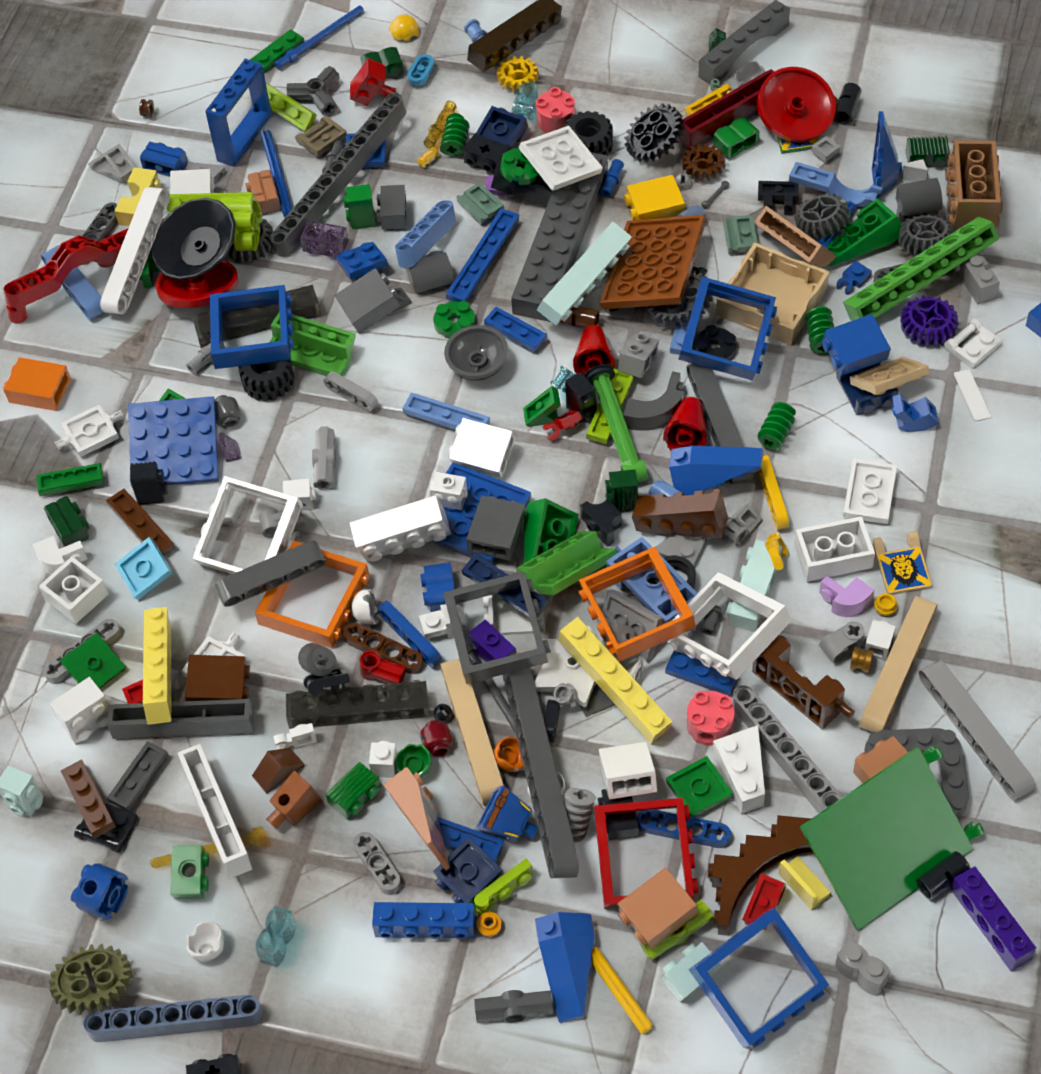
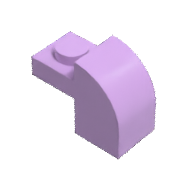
M826 576L821 581L819 593L826 601L833 603L831 611L833 614L841 617H853L862 613L873 602L875 590L857 577L844 588Z

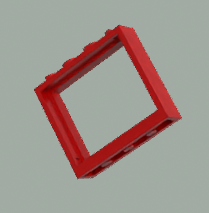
M683 798L594 806L604 909L617 908V903L628 896H613L605 818L607 814L676 808L685 891L692 900L694 899V893H698L697 878L692 879L691 869L695 868L694 853L689 854L688 844L693 843L692 831L686 828V819H690L689 806L684 805Z

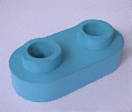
M423 54L415 59L407 73L410 85L418 87L427 82L435 67L434 58L431 55Z

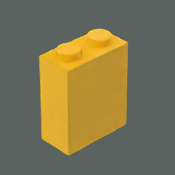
M673 175L627 185V194L624 195V201L626 206H630L632 220L676 217L685 210V202Z

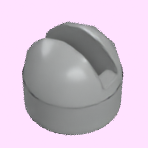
M682 173L677 175L675 181L679 190H688L691 187L690 176Z

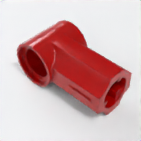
M366 651L360 656V673L364 679H377L397 687L402 684L406 667L382 659L374 651ZM372 664V665H374V666H373V667H367L366 665Z

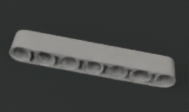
M938 660L919 670V678L925 688L1012 800H1016L1034 790L1036 783L1030 772L942 660Z
M746 685L738 686L733 693L734 711L748 728L758 725L760 743L815 810L820 813L828 808L827 804H834L841 799V794L755 691ZM739 699H747L748 701L742 702ZM754 716H761L762 718L756 719ZM769 733H774V734H776L777 736H773V737H772V736H769L768 734H769ZM787 750L791 754H784L782 751ZM798 768H803V769H805L806 771H805V772H800V771H798V770H796V769H798ZM812 786H818V787H820L821 789H820V790H814V789L811 788V787H812Z

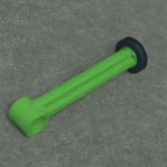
M608 364L593 367L584 375L597 389V396L622 463L620 469L621 471L636 469L638 483L648 481L645 463L642 459H638L611 384V380L616 375L614 368Z

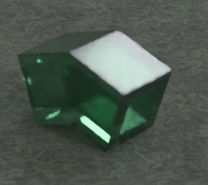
M718 28L709 34V52L726 39V33Z

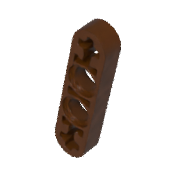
M349 623L344 627V640L348 645L363 652L374 651L380 658L406 667V673L416 674L422 670L423 658L418 651L359 623ZM355 632H358V636L353 635L352 637H350V633L354 634ZM373 639L380 642L375 648L367 646V643ZM390 649H397L399 654L395 657H389L387 652ZM414 659L417 661V664H416V663H412L411 665H409V662H408V661L412 662V661H414Z

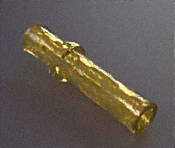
M446 101L435 123L429 127V133L423 141L426 148L435 147L438 139L442 137L447 116L454 113L457 109L453 101Z

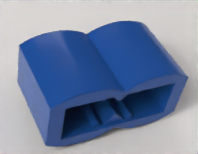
M451 562L424 566V573L420 574L422 587L427 588V592H423L424 605H429L430 612L441 610L440 605L446 604L443 592L455 589Z

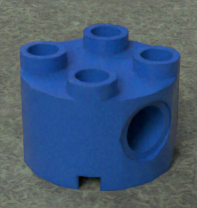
M95 863L92 866L87 864L81 871V880L77 888L71 894V901L76 904L79 910L102 920H109L112 918L110 914L112 912L117 913L125 901L128 892V885L125 884V881L128 880V877L124 873L100 863Z

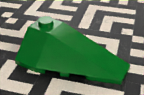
M546 498L528 502L524 521V563L574 536L579 514Z

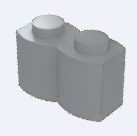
M847 941L837 954L835 963L837 970L846 978L856 980L857 984L865 992L877 996L887 984L890 975L889 967L882 960L869 956L867 951L858 943Z

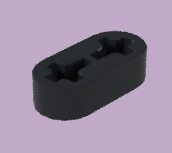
M551 699L547 701L544 724L549 742H554L560 704L556 700Z

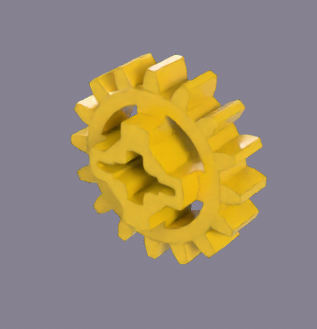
M513 56L512 60L506 58V63L500 62V67H497V81H499V85H504L505 90L512 88V92L515 89H519L522 92L524 87L528 90L529 85L534 86L535 81H538L536 62H530V58L524 60L523 56H520L519 59Z

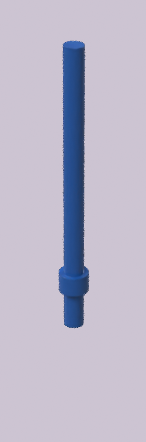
M361 5L357 6L294 50L290 49L285 53L284 57L275 62V66L280 69L287 63L297 60L300 54L364 11Z

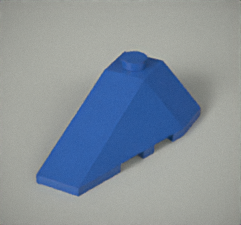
M879 111L871 167L873 185L883 187L881 194H877L876 198H880L898 181V174H902V162H898V154L883 111Z
M556 912L535 918L538 943L558 1022L564 1023L582 1018L585 1014L588 994V974L592 967V947H595L596 940L592 915L589 913Z

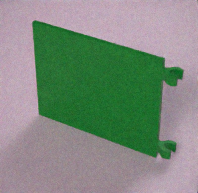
M931 746L923 754L919 747H915L800 826L856 930L861 929L918 888L916 879L954 851L961 853L963 856L971 851L973 847L970 840L985 832L980 823L975 825L974 822L967 824L962 829L929 767L930 763L944 756L939 747L934 749Z

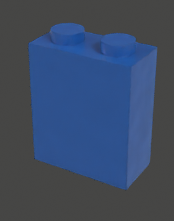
M873 314L825 330L822 340L823 349L829 353L833 368L837 369L841 376L887 360L891 350Z

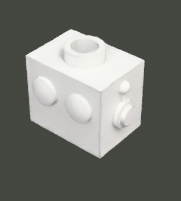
M435 472L430 486L431 497L436 495L443 507L462 510L465 499L468 496L466 477Z

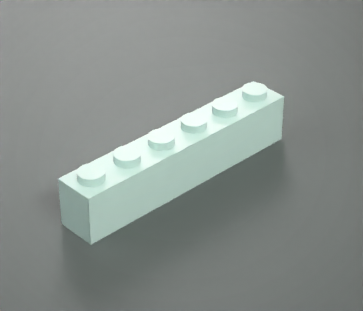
M612 221L546 295L538 306L537 311L554 325H557L561 320L565 322L572 313L570 309L573 306L577 308L584 300L582 296L585 293L589 295L596 286L594 282L596 280L600 282L607 274V271H605L607 267L612 268L619 260L617 256L619 254L623 256L630 247L628 242L632 236Z

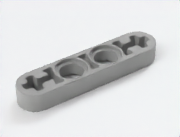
M113 619L102 621L49 661L43 668L47 681L51 684H58L69 677L70 674L61 665L60 660L96 632L101 635V638H104L103 640L108 646L115 642L121 635V629L117 621ZM108 628H109L110 630H114V631L111 632V633H110L109 631L106 632V630H107ZM55 670L59 673L55 675L54 673H51V671Z

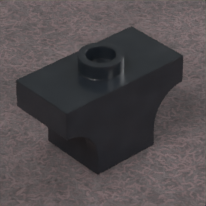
M608 499L600 504H591L586 501L580 505V518L586 523L588 530L596 531L599 539L607 547L613 544L614 531L622 526V513Z

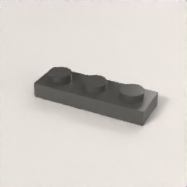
M147 741L108 795V802L121 809L130 811L167 758V750Z

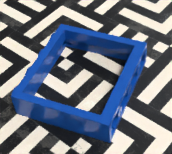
M245 58L205 111L217 162L234 167L272 116L261 63ZM249 88L252 108L232 135H230L226 117Z
M702 276L678 360L753 381L755 374H760L763 362L759 360L761 355H765L768 343L764 341L766 336L770 337L773 325L769 323L771 318H775L777 307L774 306L776 297ZM706 294L765 310L750 366L691 349Z
M285 285L210 294L211 357L215 369L291 359V349L294 348L293 338H290V335H294L292 322L289 323V320H293L291 307L289 308V305H292L291 294L286 292ZM279 304L281 341L223 348L222 311Z
M775 908L767 910L688 969L742 1047L752 1045L755 1048L766 1040L764 1037L766 1033L770 1030L773 1033L778 1031L786 1024L784 1020L788 1016L792 1015V1017H795L805 1010L803 1005L809 1000L815 1002L825 994L823 990L829 986L826 979ZM771 924L814 985L750 1033L707 971Z

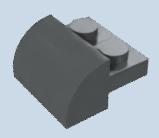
M938 178L897 185L895 199L898 206L896 215L901 224L906 222V219H912L913 216L919 217L920 214L923 216L928 214L935 216L938 215L939 210H942L943 199Z
M443 251L430 252L428 255L423 256L414 266L405 268L415 293L454 282L447 253Z

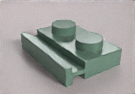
M480 182L464 191L463 195H457V202L480 224H483L484 220H490L496 216L501 208L504 209V204Z
M753 215L734 216L732 219L723 218L728 254H731L732 251H737L738 253L748 252L754 242L758 243Z

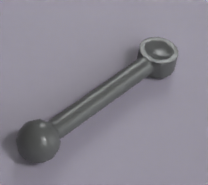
M722 181L721 187L708 200L703 201L701 206L705 209L708 208L709 203L723 189L729 188V182Z

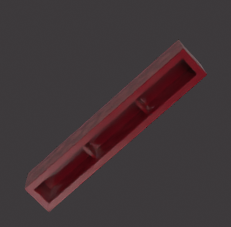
M770 69L684 118L682 125L685 128L680 131L683 136L678 137V139L689 149L690 146L696 147L698 143L701 144L712 138L718 129L730 126L734 120L746 118L757 112L759 90L766 78L774 71Z

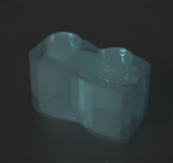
M274 906L266 917V928L257 938L256 952L261 963L278 967L285 958L286 945L295 934L296 923L291 910Z

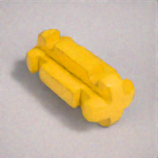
M431 147V150H427L421 155V158L417 159V164L422 168L427 167L426 165H429L439 156L438 149Z

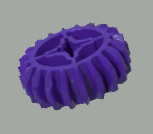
M923 295L921 299L915 297L913 301H908L907 306H904L900 317L901 330L904 331L905 337H909L910 342L916 340L918 345L924 343L926 348L929 344H932L934 347L938 343L944 345L956 333L959 322L957 311H954V305H949L948 300L941 301V297L937 299L933 298L932 295L929 298Z

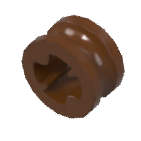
M141 99L139 105L140 115L152 117L154 112L153 100L146 101V99Z

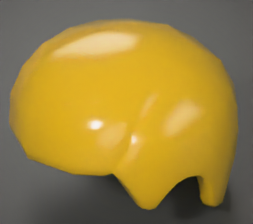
M402 14L394 18L389 27L394 39L409 42L412 36L418 37L420 32L415 18L408 14Z

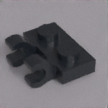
M758 181V201H764V208L767 206L772 209V201H784V215H792L793 202H798L799 184L790 181Z

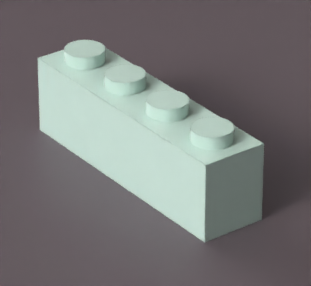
M756 539L754 546L749 547L746 560H748L747 565H742L739 578H742L740 583L768 597L777 570L774 568L765 547V541ZM779 546L780 556L782 555V546ZM736 601L728 603L726 615L729 616L728 625L755 632L761 614Z

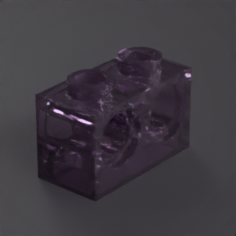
M310 220L307 221L300 237L303 252L334 258L345 251L349 241L346 227Z

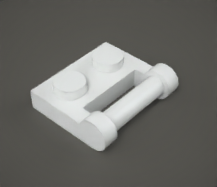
M973 318L968 322V326L953 339H948L944 343V347L952 355L974 369L1001 345L1002 340L981 326L977 319ZM975 333L977 335L963 348L958 346L970 334Z

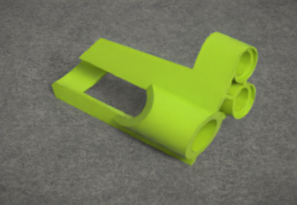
M253 192L169 194L170 199L166 208L169 213L182 205V203L194 199L210 198L221 201L232 211L236 223L234 236L236 251L257 250L262 211Z

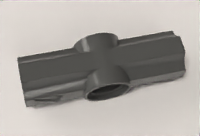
M510 990L502 993L501 996L474 999L477 1023L504 1020L507 1023H518L524 1021L526 1017L553 1014L551 990L531 993Z

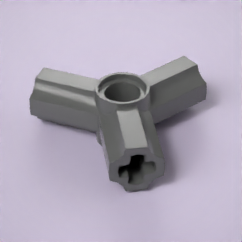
M328 66L317 78H312L307 83H287V96L294 100L309 99L311 103L317 106L321 114L331 115L337 108V105L328 91L340 78L339 73L335 68Z

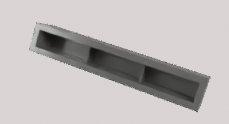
M250 699L171 702V722L147 725L143 703L109 705L107 727L113 739L253 733L254 710Z

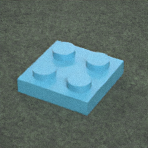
M150 537L115 563L127 587L137 600L141 599L173 574L155 541Z

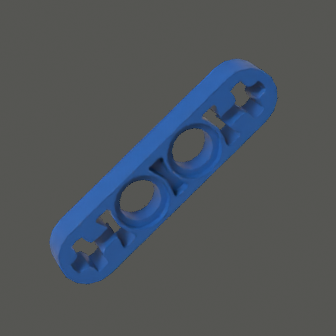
M386 600L377 607L381 618L413 650L418 651L422 655L423 661L433 668L442 661V657L437 649L389 601Z
M661 810L640 811L638 813V829L642 832L680 840L678 828L670 831L665 827L668 821L677 822V814ZM647 817H651L649 825L644 824V820ZM695 817L686 819L687 829L692 826H699L703 830L698 836L692 835L693 843L714 848H724L729 844L731 831L727 825ZM659 819H662L661 828L657 827ZM707 829H710L709 838L706 837ZM718 832H723L721 840L716 839Z

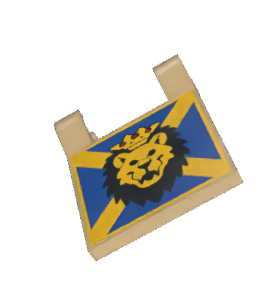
M917 531L908 533L907 543L910 548L885 552L883 539L881 537L873 539L872 546L886 593L894 595L932 588V582L920 547Z

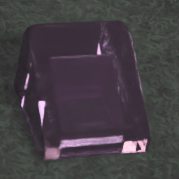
M219 433L218 436L225 461L231 462L241 459L242 456L238 442L224 433Z

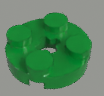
M519 148L511 149L503 154L500 171L508 181H518L519 185H528L536 181L539 173Z
M466 301L439 304L433 316L434 328L437 333L440 332L445 335V338L449 339L460 329L475 325L474 311ZM457 318V322L453 323L451 319Z

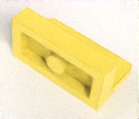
M798 856L789 863L785 860L780 862L778 874L810 910L830 897L831 892Z

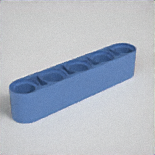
M444 200L438 202L395 245L398 264L401 268L414 266L456 223L452 201Z
M59 245L41 254L45 265ZM78 267L72 269L61 286L87 319L92 320L104 313L100 306L102 297Z

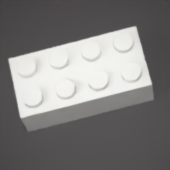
M436 495L350 522L355 546L366 561H378L382 556L400 554L404 549L410 547L419 548L426 542L432 540L441 541L446 536L451 535L446 512Z

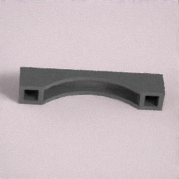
M774 0L699 60L698 77L708 84L711 83L713 78L719 81L723 79L735 61L749 46L765 36L778 35L789 26L790 8Z

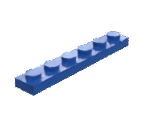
M502 208L499 210L447 291V300L468 302L518 223L519 214Z

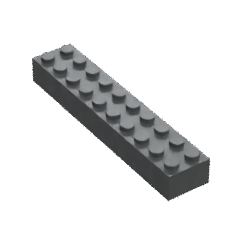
M591 153L603 167L600 174L552 192L511 297L512 314L551 322L538 312L537 308L546 295L574 265L597 204L600 189L605 181L604 176L608 172L607 155Z

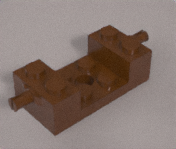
M778 635L753 662L752 672L820 729L823 730L841 712L848 719L855 714V710L845 703V689L838 680L826 675L813 686L807 677H802L789 663L791 645L784 636Z

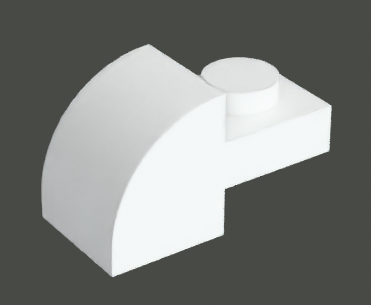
M446 604L440 605L441 610L419 616L426 639L447 634L448 638L454 637ZM457 605L463 633L466 634L470 632L463 608Z

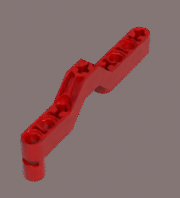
M129 228L101 241L81 235L71 238L59 245L44 267L7 283L3 290L9 320L13 323L24 322L27 319L26 305L57 292L72 269L89 261L96 262L97 265L103 268L115 265Z

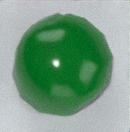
M422 744L406 745L398 752L395 760L398 772L407 767L412 774L417 772L421 778L429 773L432 766L431 754Z

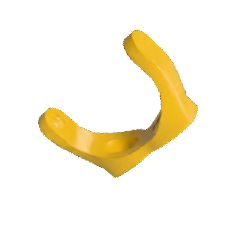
M775 532L767 537L765 547L774 568L782 570L784 563L781 557H786L789 550L780 533ZM779 546H782V555H781V556H780V553H779Z

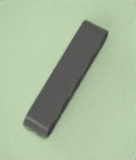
M313 540L217 581L214 587L223 606L230 607L322 567L326 563V559L318 543Z

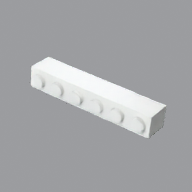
M198 744L178 752L183 770L228 878L230 879L252 870L245 847L201 745Z

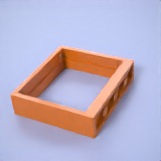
M293 541L289 550L303 543ZM321 549L326 559L324 566L354 575L327 629L274 613L291 581L266 591L255 611L258 625L333 649L338 638L341 639L345 623H349L352 617L353 599L359 591L363 590L364 586L368 585L370 574L366 563Z
M655 546L579 580L582 589L578 591L583 603L588 602L589 607L587 609L592 620L597 619L599 623L596 626L602 638L606 636L608 640L606 642L607 649L612 655L615 654L619 662L696 628L694 615ZM653 568L679 618L619 644L593 594Z

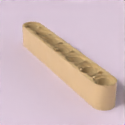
M918 596L914 597L864 709L859 727L874 733L885 730L938 606L937 603Z
M455 659L441 663L440 667L478 792L484 805L489 802L494 790L502 786L503 782L472 684H466L460 660Z

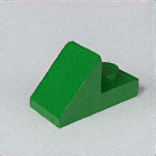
M549 387L523 408L526 426L545 425L552 423L558 417L557 408L561 406L558 388Z

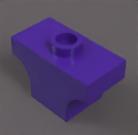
M487 620L482 621L468 632V638L475 645L477 655L485 662L517 653L516 648Z

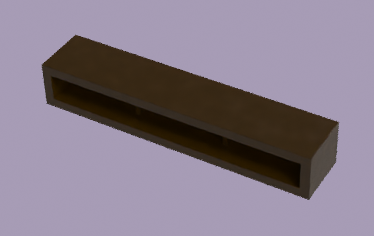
M554 0L535 1L470 44L467 61L483 72L493 68L498 62L506 59L516 50L521 49L523 45L533 41L535 37L545 33L553 25H557L561 20L562 6Z

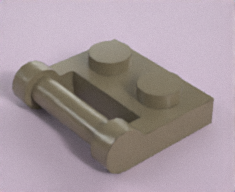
M325 115L313 127L304 133L297 134L295 139L299 145H303L319 157L332 148L335 141L345 139L347 131Z

